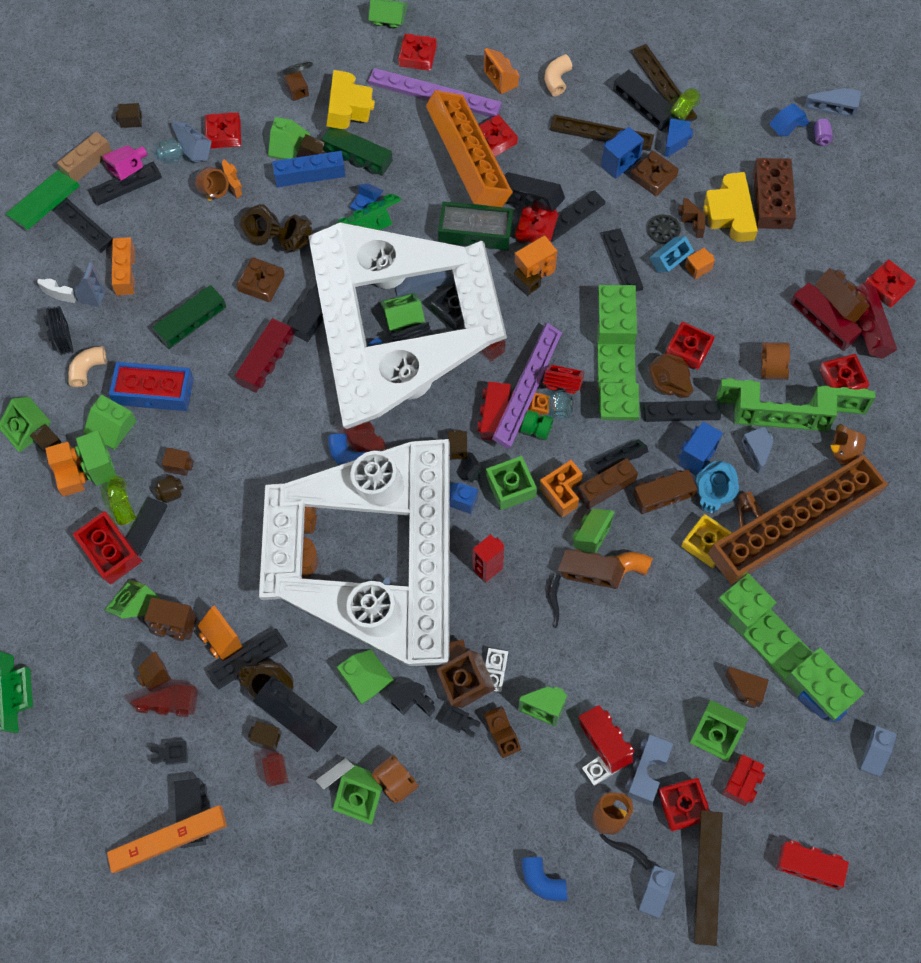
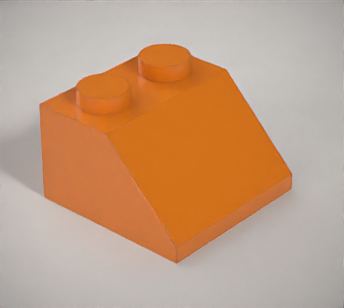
M489 48L484 49V72L499 93L503 94L518 87L520 76L518 71L514 70L511 66L509 59L505 58L501 52Z
M215 605L211 607L198 625L201 631L198 635L204 643H210L212 648L209 650L216 659L220 657L222 661H225L243 647L238 636Z

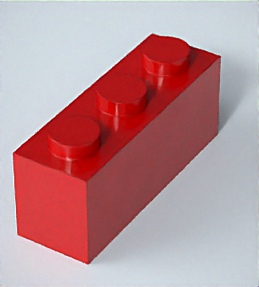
M488 381V388H484L483 399L486 400L485 405L481 404L480 416H483V420L478 422L477 432L481 433V439L494 441L492 439L509 403L511 384Z
M491 534L473 548L472 570L487 583L503 569L504 544L498 537L494 538Z
M598 705L578 716L581 729L611 774L633 762L632 753H634V750L629 742L623 740L620 728L612 724V718L607 710L604 711Z
M789 840V842H785L781 847L776 870L840 890L845 884L849 861L843 860V857L840 855L823 854L821 849L815 847L808 849L801 847L799 842Z

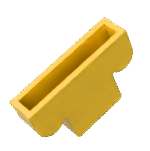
M333 70L326 126L346 129L350 126L351 120L368 122L370 110L373 111L375 100H372L373 88L356 85V78L351 73Z
M745 172L727 174L722 180L720 189L708 190L706 192L703 212L707 216L709 228L731 227L730 237L736 242L754 241L758 230Z

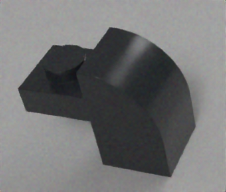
M403 683L388 696V702L403 716L414 704L429 717L435 712L434 701L427 695L423 696L425 686L420 683Z

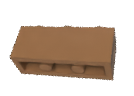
M96 131L58 161L57 164L62 173L78 181L103 161V155L112 151L108 141Z

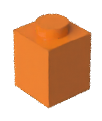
M702 248L687 257L685 268L694 279H697L713 269L714 256L705 248Z

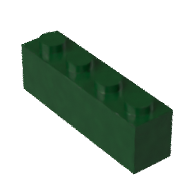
M330 127L321 139V141L325 142L323 150L326 153L342 151L343 161H350L359 168L368 169L373 174L383 176L393 161L391 150L343 129Z
M210 285L202 289L193 298L188 299L178 309L171 311L164 319L157 321L153 326L155 335L170 349L227 308L225 300Z

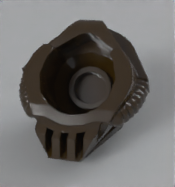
M264 204L249 208L240 218L241 228L254 245H264L268 242V239L281 234L282 227L277 216Z
M296 214L288 218L285 226L281 228V234L277 236L280 246L287 251L292 249L293 252H296L308 244L309 236L313 234L312 227H310L312 225L311 220L305 215L298 216Z
M268 660L247 665L241 668L238 675L241 685L247 686L249 694L254 698L272 676L293 691V676L280 662L276 663Z

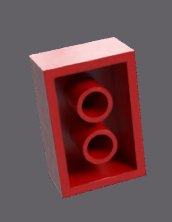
M103 511L73 533V536L102 578L110 585L143 562L114 519L106 511Z

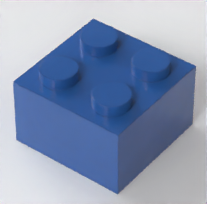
M627 127L624 131L621 130L616 137L604 144L601 167L616 179L640 160L644 139L630 127Z
M704 421L699 427L695 426L690 440H686L681 447L682 451L678 456L680 459L678 466L685 470L689 469V472L696 476L704 469L717 450L723 432Z

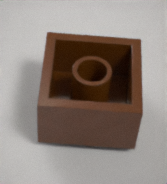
M151 597L144 620L155 636L165 637V635L172 636L174 640L184 641V639H191L197 617L190 605Z
M469 650L437 668L451 706L463 708L496 690L483 658L478 652Z

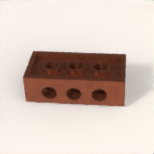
M756 158L753 168L757 228L792 229L796 220L792 159Z

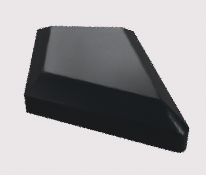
M472 452L468 454L459 475L470 483L480 478L479 473L483 468Z

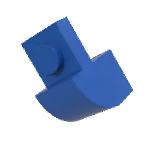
M791 104L782 109L769 125L779 136H789L796 126L805 127L810 121L806 118L807 115L796 104Z

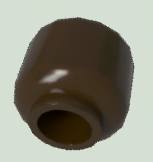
M169 475L158 480L154 489L159 501L163 500L164 503H169L181 498V490L184 487L180 479L176 480L173 475Z

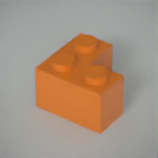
M543 236L515 252L514 263L527 278L539 274L541 277L550 276L556 270L557 250L547 237Z
M69 442L45 448L49 466L55 474L57 488L61 495L66 496L84 491V483H87L84 472L80 471L82 460L77 455L75 447L72 448Z
M572 460L540 480L539 490L562 518L578 508L579 498L572 489L581 484L583 473Z

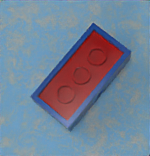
M116 362L109 396L112 401L121 406L188 411L194 378L190 368Z

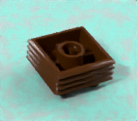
M652 150L631 170L630 178L653 195L658 196L678 176L679 168Z
M252 257L237 283L238 291L271 302L285 276L282 267Z

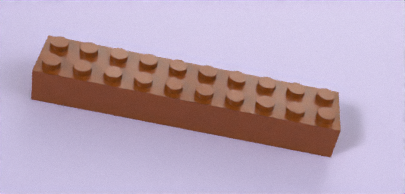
M862 455L716 542L711 547L708 555L728 582L733 585L748 573H753L879 496L888 486V483L867 457Z

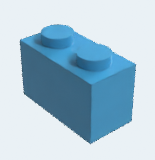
M686 236L674 237L650 256L649 259L658 273L669 272L693 253L694 249Z

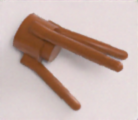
M746 492L738 496L739 503L736 504L741 528L744 526L742 510H745V512L753 510L757 518L764 513L759 507L757 500L754 499L752 492Z

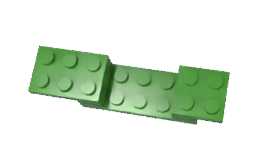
M599 285V323L597 329L598 411L601 415V420L639 421V384L636 383L635 341L637 336L636 285Z
M733 378L722 379L716 395V401H719V403L735 404L734 424L828 432L837 417V412L867 414L875 399V391H869L868 389L854 390L847 387L831 388L829 386L817 387L810 405L774 404L769 401L761 403L760 382H754L753 380L740 381Z
M749 573L719 597V602L732 614L729 623L798 696L801 692L805 691L833 721L864 694L821 648L813 653L772 611L777 602Z

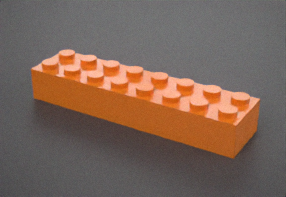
M435 90L426 107L471 200L477 205L503 207L512 194V190L464 96Z

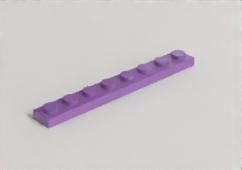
M377 68L373 69L368 80L369 85L428 101L435 90L460 94L464 96L473 113L488 117L498 115L502 106L500 101Z
M549 323L543 326L492 439L506 449L512 446L562 332Z

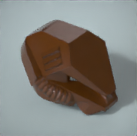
M662 354L651 362L649 375L654 388L665 395L675 394L678 398H688L694 392L690 380V370L683 358L671 354Z

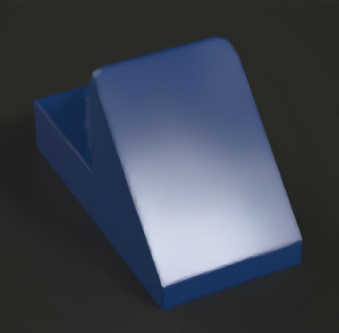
M369 183L359 185V194L351 204L350 210L356 211L367 208L370 203L378 200L383 190Z

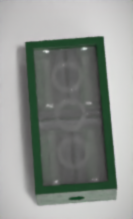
M443 201L438 228V242L470 246L483 241L485 248L509 250L513 208Z

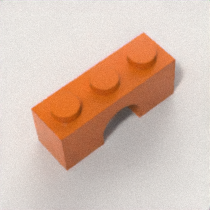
M131 237L113 238L112 287L116 295L134 294L135 279L132 272V264H135V247Z

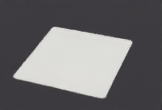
M345 758L318 778L316 782L322 789H325L352 769L354 765Z

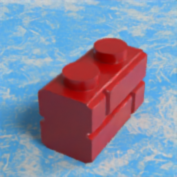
M741 754L722 795L743 806H746L748 802L753 803L757 791L754 790L757 783H762L766 774L763 772L764 764Z

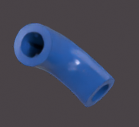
M331 434L328 436L330 454L337 465L357 460L358 457L366 453L350 451L347 446L346 434Z
M542 857L521 859L525 883L534 894L544 900L567 901L566 879H551L547 877L544 873Z

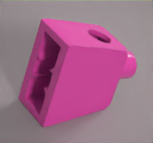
M126 145L103 155L102 158L108 171L118 179L123 180L143 167L141 159L147 156V152L143 146L134 150L129 145Z

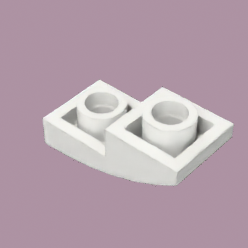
M38 279L37 283L45 294L61 301L75 303L76 295L73 288L67 286L59 287L56 280Z
M488 648L486 668L496 689L494 691L501 692L508 651Z
M597 757L582 768L594 786L614 774H611L601 757Z

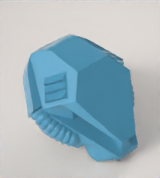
M714 461L696 475L695 484L698 489L697 493L701 497L700 504L704 511L710 513L717 511L722 504H728L734 500L739 492L736 470L729 463Z

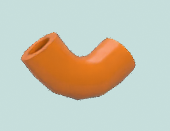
M634 551L621 553L616 556L625 567L623 576L629 571L646 576L653 561L652 557Z

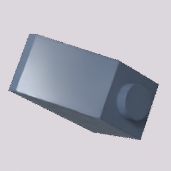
M766 427L744 434L741 441L758 473L762 472L774 441L772 434L767 431Z
M876 726L870 732L860 770L881 777L892 753L897 733Z
M657 866L652 868L639 911L660 918L675 873Z

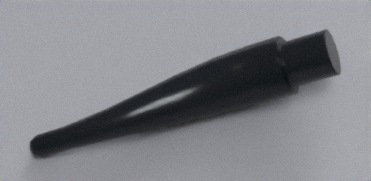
M553 574L548 590L549 602L554 611V628H557L559 622L557 592L561 576L558 574Z
M600 834V837L607 844L617 850L630 854L646 870L653 865L640 849L630 844L612 841L604 834Z

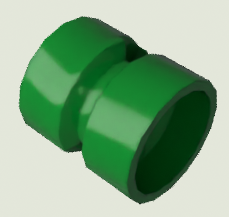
M528 409L521 426V433L530 436L535 434L536 438L546 441L554 418L544 414L539 416L538 412Z

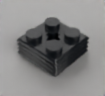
M454 282L430 303L431 309L453 330H456L464 324V319Z
M58 305L57 307L54 306V308H47V315L43 317L49 329L47 336L53 350H57L61 356L62 354L73 353L69 326L61 307Z
M423 322L395 332L390 337H392L391 340L393 342L429 336L433 335V333H431L432 330L430 329L429 322Z

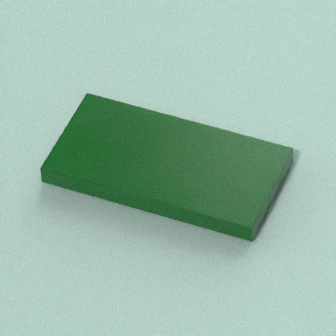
M57 170L10 209L6 216L24 229L29 230L80 185L74 179Z

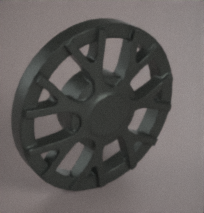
M313 62L297 63L285 68L283 74H291L313 66Z
M662 214L650 220L647 231L650 238L655 242L667 244L674 237L680 236L681 226L673 216ZM663 218L668 219V222H663ZM650 228H657V230L651 231ZM671 230H676L678 232L677 234H674L671 232ZM657 234L661 235L659 239L655 237ZM669 235L671 239L666 240L665 236Z

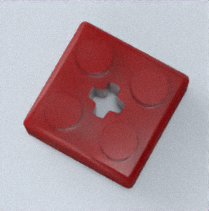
M404 34L398 57L399 66L431 71L437 48V38Z
M238 112L205 115V136L212 141L210 149L241 146V119Z
M496 115L479 125L494 157L518 143L517 134L500 115Z
M524 207L515 232L519 243L534 242L543 236H546L551 241L558 218L556 209L551 212L535 207Z
M890 259L884 262L865 281L866 284L876 287L880 300L890 308L909 292L916 282L914 278Z
M682 321L667 347L666 354L683 358L688 366L698 370L710 350L715 336Z
M856 354L823 362L819 368L826 386L831 388L847 387L859 390L868 389L870 385Z
M550 364L545 370L543 384L547 385V389L557 390V388L565 389L566 393L575 394L583 385L585 372Z
M699 778L662 787L658 790L670 831L700 824V811H710ZM682 800L685 803H689L687 809L680 806Z

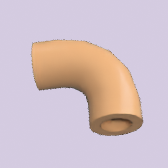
M566 54L553 60L545 71L544 80L552 96H558L566 90V84L561 76L572 70V62Z
M104 346L83 350L75 356L69 366L68 382L70 386H86L89 369L93 366L107 363Z

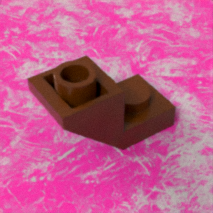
M683 198L682 205H679L678 216H681V222L693 223L692 230L696 231V238H703L705 213L688 198Z
M503 706L483 714L502 758L521 750L516 733L509 724Z

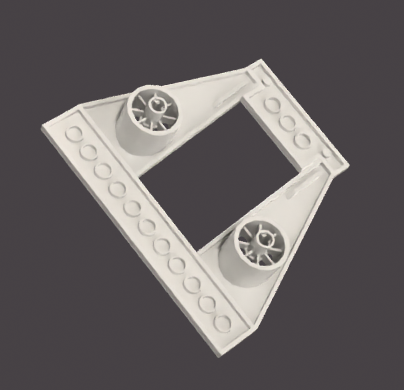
M338 223L309 236L344 428L348 429L380 417L406 399L419 398L427 392L432 382L490 344L507 338L483 241L467 247H461L344 223ZM453 270L466 329L367 347L355 287L376 284L379 288L390 289L401 284L407 277Z
M449 439L414 441L384 451H370L358 457L357 460L285 484L265 485L259 598L261 600L282 599L408 666L444 665L449 662ZM386 478H391L388 484H386ZM361 480H367V482L361 487ZM370 486L374 487V490L366 489H368ZM305 507L410 515L409 587L384 585L376 581L353 583L302 579ZM387 598L391 604L383 605L382 602ZM389 609L388 613L384 617L382 615L383 610ZM357 611H364L357 619ZM367 617L371 619L370 624L362 623ZM376 618H382L380 621L374 623Z

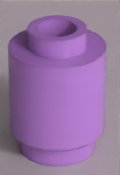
M819 119L815 122L814 134L818 145L826 146L833 140L831 123L827 119Z

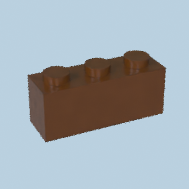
M828 268L815 285L845 319L856 322L870 306L866 301V296L855 289L856 285L845 278L846 274L843 271Z
M627 458L580 485L578 496L589 510L635 483L638 472Z
M688 469L685 471H675L667 477H657L649 483H639L635 487L633 495L641 514L695 497L698 489Z
M575 549L574 551H565L558 571L567 580L618 589L625 567L620 559L615 556L605 557L598 553L588 554Z

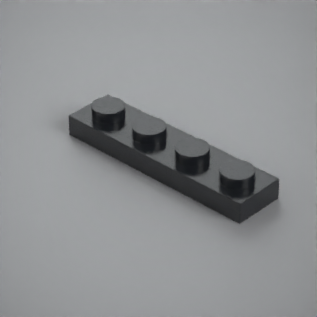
M153 161L123 180L116 177L91 188L90 191L99 206L157 181L162 176Z
M593 190L558 215L551 242L604 206L606 201Z
M65 198L53 208L58 216L100 253L113 244V238L68 198Z
M621 228L604 232L603 237L622 285H636V292L643 290V284Z
M719 401L644 403L645 422L721 419Z
M276 628L207 672L219 690L237 679L242 667L264 662L288 647V645Z

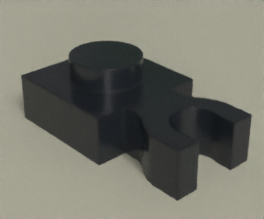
M451 705L441 722L458 733L464 729L473 738L475 732L470 730V726L475 725L479 728L481 722L477 720H469V713Z
M186 741L165 743V748L151 747L152 753L159 752L157 758H151L152 764H158L165 760L167 765L188 763Z

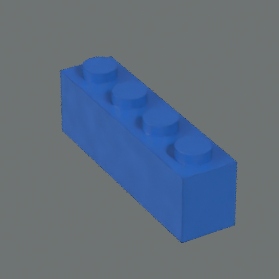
M342 151L272 161L277 187L345 177Z

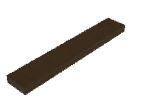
M645 44L633 49L632 55L657 91L677 109L676 118L691 122L696 120V113L648 45Z
M555 114L550 127V131L602 142L612 140L618 132L625 130V128ZM635 131L644 139L642 150L651 151L654 134Z
M700 811L694 944L717 946L723 812Z

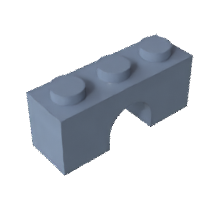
M649 735L647 740L643 739L639 751L643 752L641 759L636 758L632 769L636 771L634 778H629L626 790H629L628 797L650 806L652 805L660 782L649 777L647 767L652 764L665 767L673 743Z

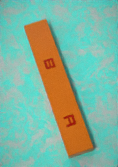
M218 805L108 851L107 855L111 873L120 872L227 827L223 807Z

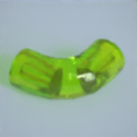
M695 88L685 90L670 112L678 118L685 120L692 108L700 104V92Z
M120 476L112 477L107 485L108 501L118 525H126L136 518L127 496V482Z

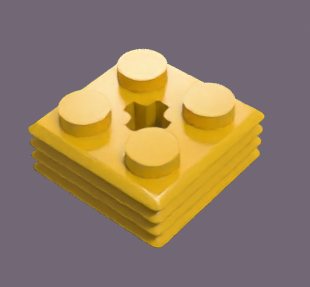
M704 514L683 540L681 547L711 568H714L716 564L710 558L708 552L713 544L732 532ZM708 539L712 540L711 543H706L705 541Z

